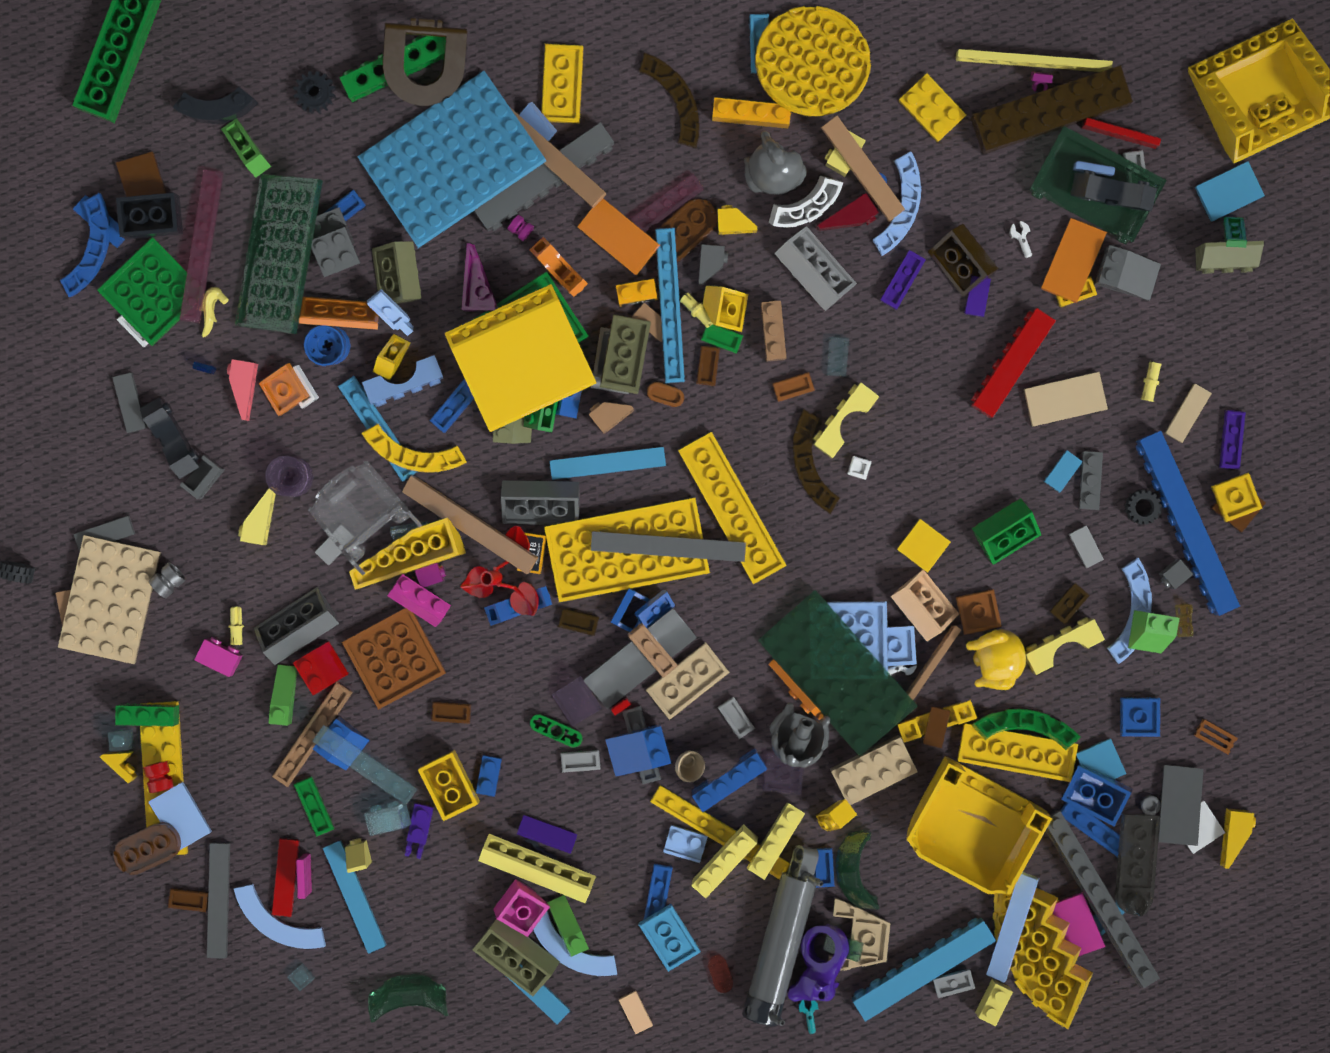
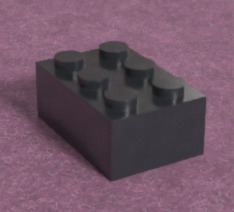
M164 193L116 198L120 237L135 239L183 234L179 195Z

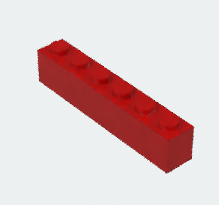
M1038 308L1027 312L1023 319L1026 322L1022 327L1019 326L1013 334L1015 339L1012 343L1008 342L1003 349L1004 356L1001 360L998 358L992 366L994 369L991 376L987 375L981 383L984 385L980 392L976 391L971 398V401H973L971 406L988 418L994 417L1056 321Z

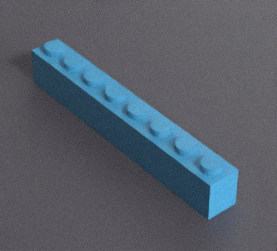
M972 919L967 923V927L954 930L951 933L952 936L946 940L945 938L938 940L935 943L936 946L931 949L926 948L922 950L915 959L910 958L902 963L903 966L899 969H891L886 973V977L881 980L877 978L872 981L870 987L865 990L863 988L857 990L853 994L852 1001L864 1021L866 1022L995 942V938L983 919Z

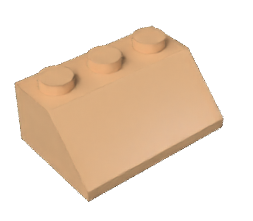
M921 570L891 596L926 641L940 634L959 615L924 570Z

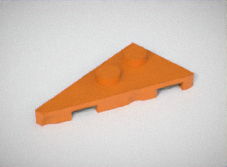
M773 659L768 665L790 688L788 693L795 700L799 698L802 701L800 706L807 714L811 712L818 720L823 718L825 715Z

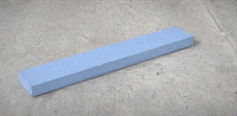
M1022 872L1015 884L986 974L1003 983L1007 979L1039 878Z

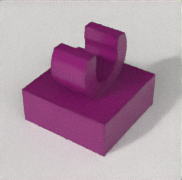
M1031 71L1030 79L1034 81L1032 89L1036 91L1037 85L1041 83L1043 84V91L1047 90V83H1052L1053 75L1051 73Z

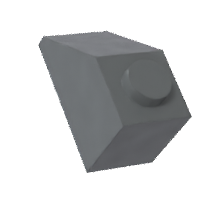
M701 246L699 285H704L723 268V263H727L728 252L724 251L725 246Z

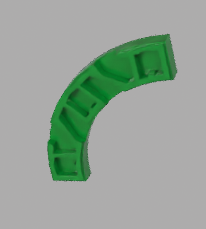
M1007 709L1002 712L991 713L972 725L985 740L1002 731L1024 729L1048 736L1065 750L1081 738L1062 721L1059 722L1048 714L1028 709Z

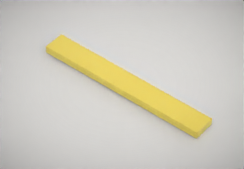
M958 49L956 53V61L1093 72L1111 69L1113 61L962 49Z

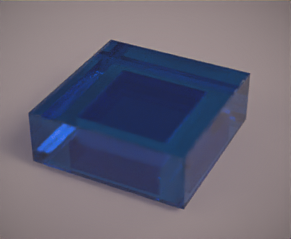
M198 362L193 363L192 368L194 370L213 375L216 372V367Z

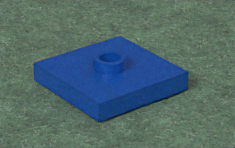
M1120 697V736L1160 737V698Z

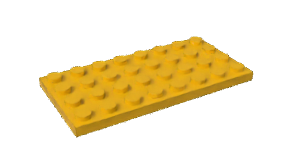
M695 498L544 527L559 602L710 573L707 559L591 551L592 531L703 539Z

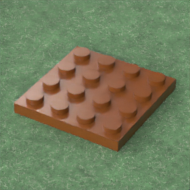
M407 608L342 642L378 710L446 674L416 615Z

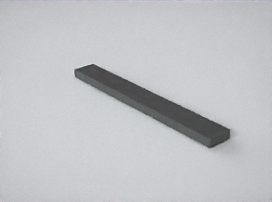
M592 531L591 551L745 562V542Z

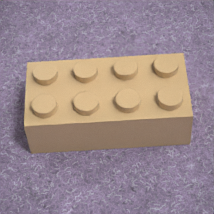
M899 735L830 768L844 799L850 805L918 772Z

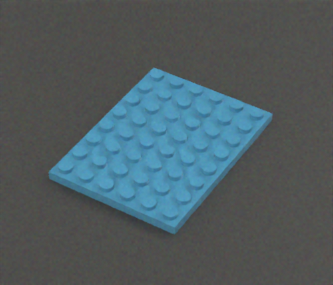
M485 71L459 87L449 98L434 104L358 156L418 248L546 162L543 154Z

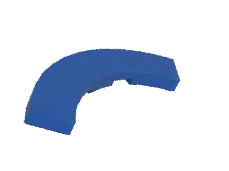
M101 193L82 202L88 217L90 237L88 238L87 247L84 252L85 255L81 262L72 272L60 280L68 297L79 293L94 279L107 254L110 239V222L107 207Z

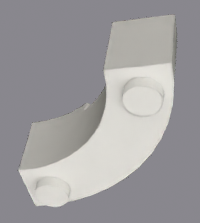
M820 176L814 189L804 199L789 205L773 204L769 223L778 227H796L797 225L817 219L834 203L841 191L843 182Z

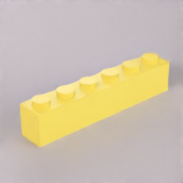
M491 834L488 835L478 860L583 903H586L596 878L595 875Z

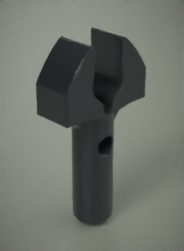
M528 838L525 839L526 842L533 844L535 848L529 850L554 860L557 859L556 855L541 848L538 842Z

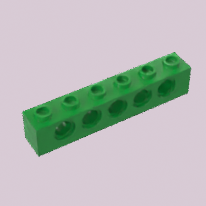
M419 36L412 40L413 43L405 45L404 71L408 76L444 59L445 37ZM430 43L437 44L436 49L433 51L427 50V46ZM412 52H419L418 58H410ZM383 54L378 56V59L373 62L367 61L361 64L359 69H351L344 72L343 76L340 77L352 102L388 85L384 73L381 76L375 75V71L378 68H383ZM361 76L367 77V81L364 84L358 83V79Z

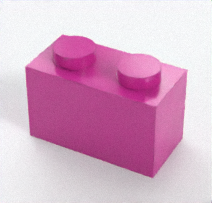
M217 638L204 639L195 661L228 677L233 676L243 655L238 653L239 650L233 646H228L227 648L221 645L222 641Z

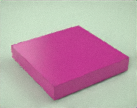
M303 854L296 861L298 899H305L312 892L310 854Z

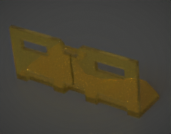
M1192 604L1175 605L1176 617L1179 618L1178 637H1193Z

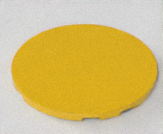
M820 6L796 7L780 16L778 15L762 32L755 54L757 75L766 93L785 109L806 116L829 115L849 106L863 91L871 68L869 46L866 39L860 33L859 28L843 14Z

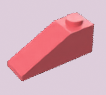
M232 359L227 367V375H229V381L241 419L249 421L258 364Z

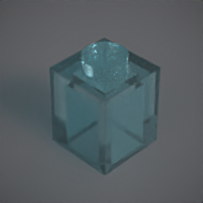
M133 728L108 732L109 751L129 750L135 747Z

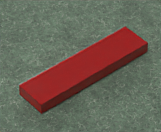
M1087 118L1082 124V129L1153 149L1160 146V138L1090 118Z
M279 839L272 915L292 916L297 872L296 861L298 860L300 840Z

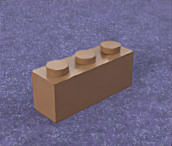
M781 301L762 302L761 313L766 362L785 360L786 348Z

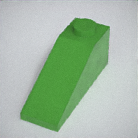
M238 119L233 120L221 129L244 165L255 178L271 167Z
M278 665L268 724L286 726L292 724L297 677L295 666Z
M565 895L547 902L568 955L572 957L588 950L585 938Z

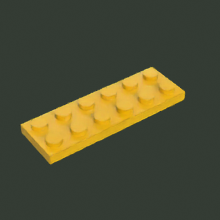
M964 723L957 761L1070 782L1073 776L1078 744L1074 743L1065 750L1053 739L1011 731L999 732L985 740L972 724Z

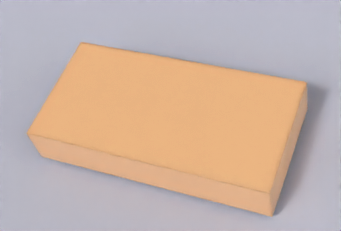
M636 990L619 998V1002L635 1034L653 1026Z

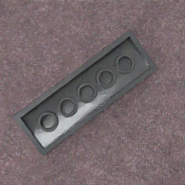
M674 608L648 628L671 657L675 656L697 638ZM630 641L584 678L583 681L603 705L609 709L655 672L656 669L638 647Z

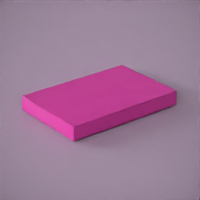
M1083 892L1057 901L1053 915L1070 923L1064 939L1081 947L1079 956L1105 947Z

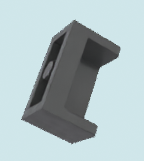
M207 455L201 457L203 460L199 464V468L193 471L186 482H181L180 484L183 489L196 499H202L225 470Z

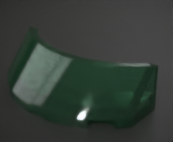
M869 829L850 831L838 848L835 868L838 884L848 900L858 908L878 910L877 895H871L867 888L863 887L859 871L861 853L866 842L871 840V831Z
M424 975L396 976L384 981V985L377 990L373 989L369 993L368 1012L371 1023L392 1010L406 1006L428 1007L440 1012L444 1016H448L446 988Z

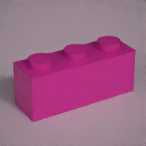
M403 574L387 595L434 627L442 621L451 606Z

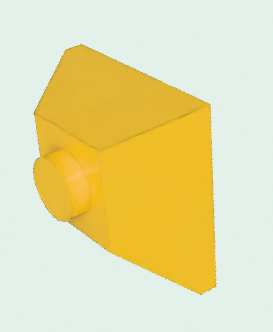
M706 286L703 306L712 324L742 332L748 294L725 287Z

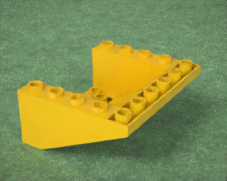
M1293 18L1188 67V73L1224 150L1233 163L1330 119V69Z
M552 284L445 333L450 348L490 432L597 383Z

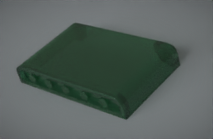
M1064 126L1029 189L1032 191L1031 195L1039 200L1044 198L1111 233L1122 244L1126 245L1127 242L1133 243L1150 211L1134 210L1121 206L1115 207L1102 204L1101 202L1087 201L1070 196L1075 173H1083L1073 171L1074 163L1081 161L1115 168L1114 175L1111 177L1097 174L1095 176L1138 184V181L1149 182L1151 187L1157 188L1154 203L1167 180Z

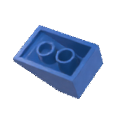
M661 724L605 739L615 776L671 764Z
M1078 765L1061 800L1115 826L1133 789L1112 778Z

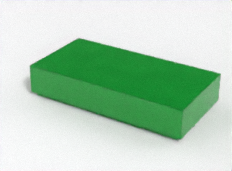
M712 324L705 328L701 341L737 354L743 335Z

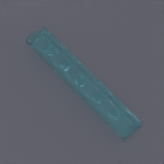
M325 725L322 726L312 740L315 744L405 805H407L418 790L415 786Z

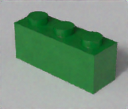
M116 705L115 725L175 726L179 724V705Z

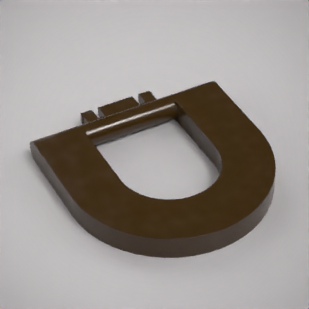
M413 17L410 19V24L385 23L382 66L385 79L391 90L402 100L419 106L438 104L449 98L459 87L464 75L467 29L442 27L443 21L437 19V26H434V19L419 18L418 24H416V18ZM406 34L445 37L443 69L434 81L417 83L406 75L404 71Z

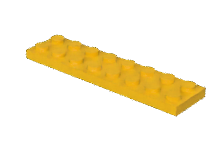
M710 432L678 450L728 541L746 543L745 562H741L751 582L755 584L787 566L713 433Z
M171 701L140 704L179 705V702ZM180 718L179 724L175 726H140L143 767L168 761L170 768L168 776L172 777L174 787L184 782ZM143 770L146 827L160 822L149 801L170 789L149 793L147 787L149 779L145 777ZM188 846L181 849L177 855L188 854Z

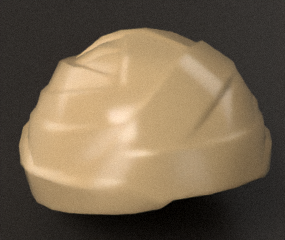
M691 750L682 753L675 763L676 774L685 782L698 780L705 770L703 757Z

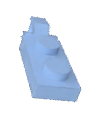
M382 289L367 300V305L393 330L401 329L407 336L413 332L414 326L409 322V316Z

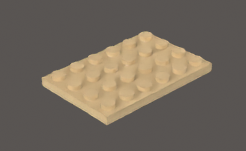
M84 535L58 648L135 664L153 589L149 584V580L157 572L161 552Z

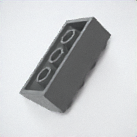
M502 480L501 507L503 524L556 525L579 520V482Z
M316 587L254 627V631L262 652L276 665L338 625L339 622L320 589Z

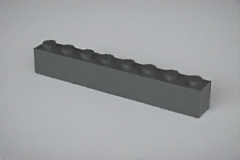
M600 122L561 149L560 152L580 169L586 164L587 166L597 161L596 157L600 154L606 155L613 149L614 141ZM542 164L474 211L488 232L490 230L494 232L502 226L503 221L506 219L512 220L518 215L517 212L522 208L528 209L534 204L533 201L536 198H544L550 193L549 189L554 186L558 188L564 182Z

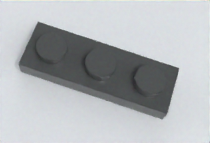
M1082 452L1083 462L1081 466L1079 509L1099 510L1102 452Z

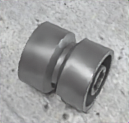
M168 562L161 569V574L156 573L149 580V584L160 596L167 598L174 592V587H179L186 581V578L176 566Z

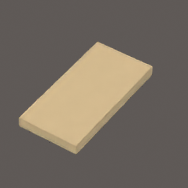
M1100 372L1023 389L1032 427L1108 409Z
M706 642L677 664L678 667L667 676L661 677L646 689L669 720L730 673Z

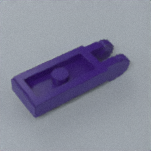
M420 803L414 804L405 856H410L412 843L414 842L419 844L416 856L417 859H421L424 845L427 842L434 810L433 806Z

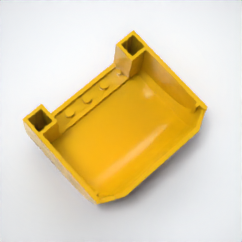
M945 756L913 814L906 839L916 854L923 860L987 894L1001 893L1010 895L1052 817L1037 804ZM964 812L983 816L990 822H992L994 825L984 822Z

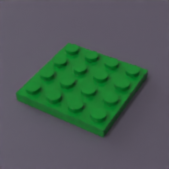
M153 237L97 290L151 346L186 315L206 293L198 282Z

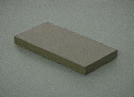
M613 315L600 383L601 388L638 394L651 325L650 321Z

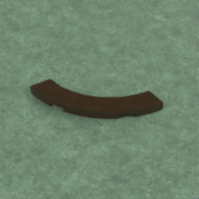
M644 53L639 73L653 78L667 90L679 114L680 135L678 144L696 149L699 139V116L695 99L683 78L664 61Z
M803 409L793 437L795 469L807 494L818 506L831 514L840 497L823 483L816 471L812 455L813 436L820 419Z

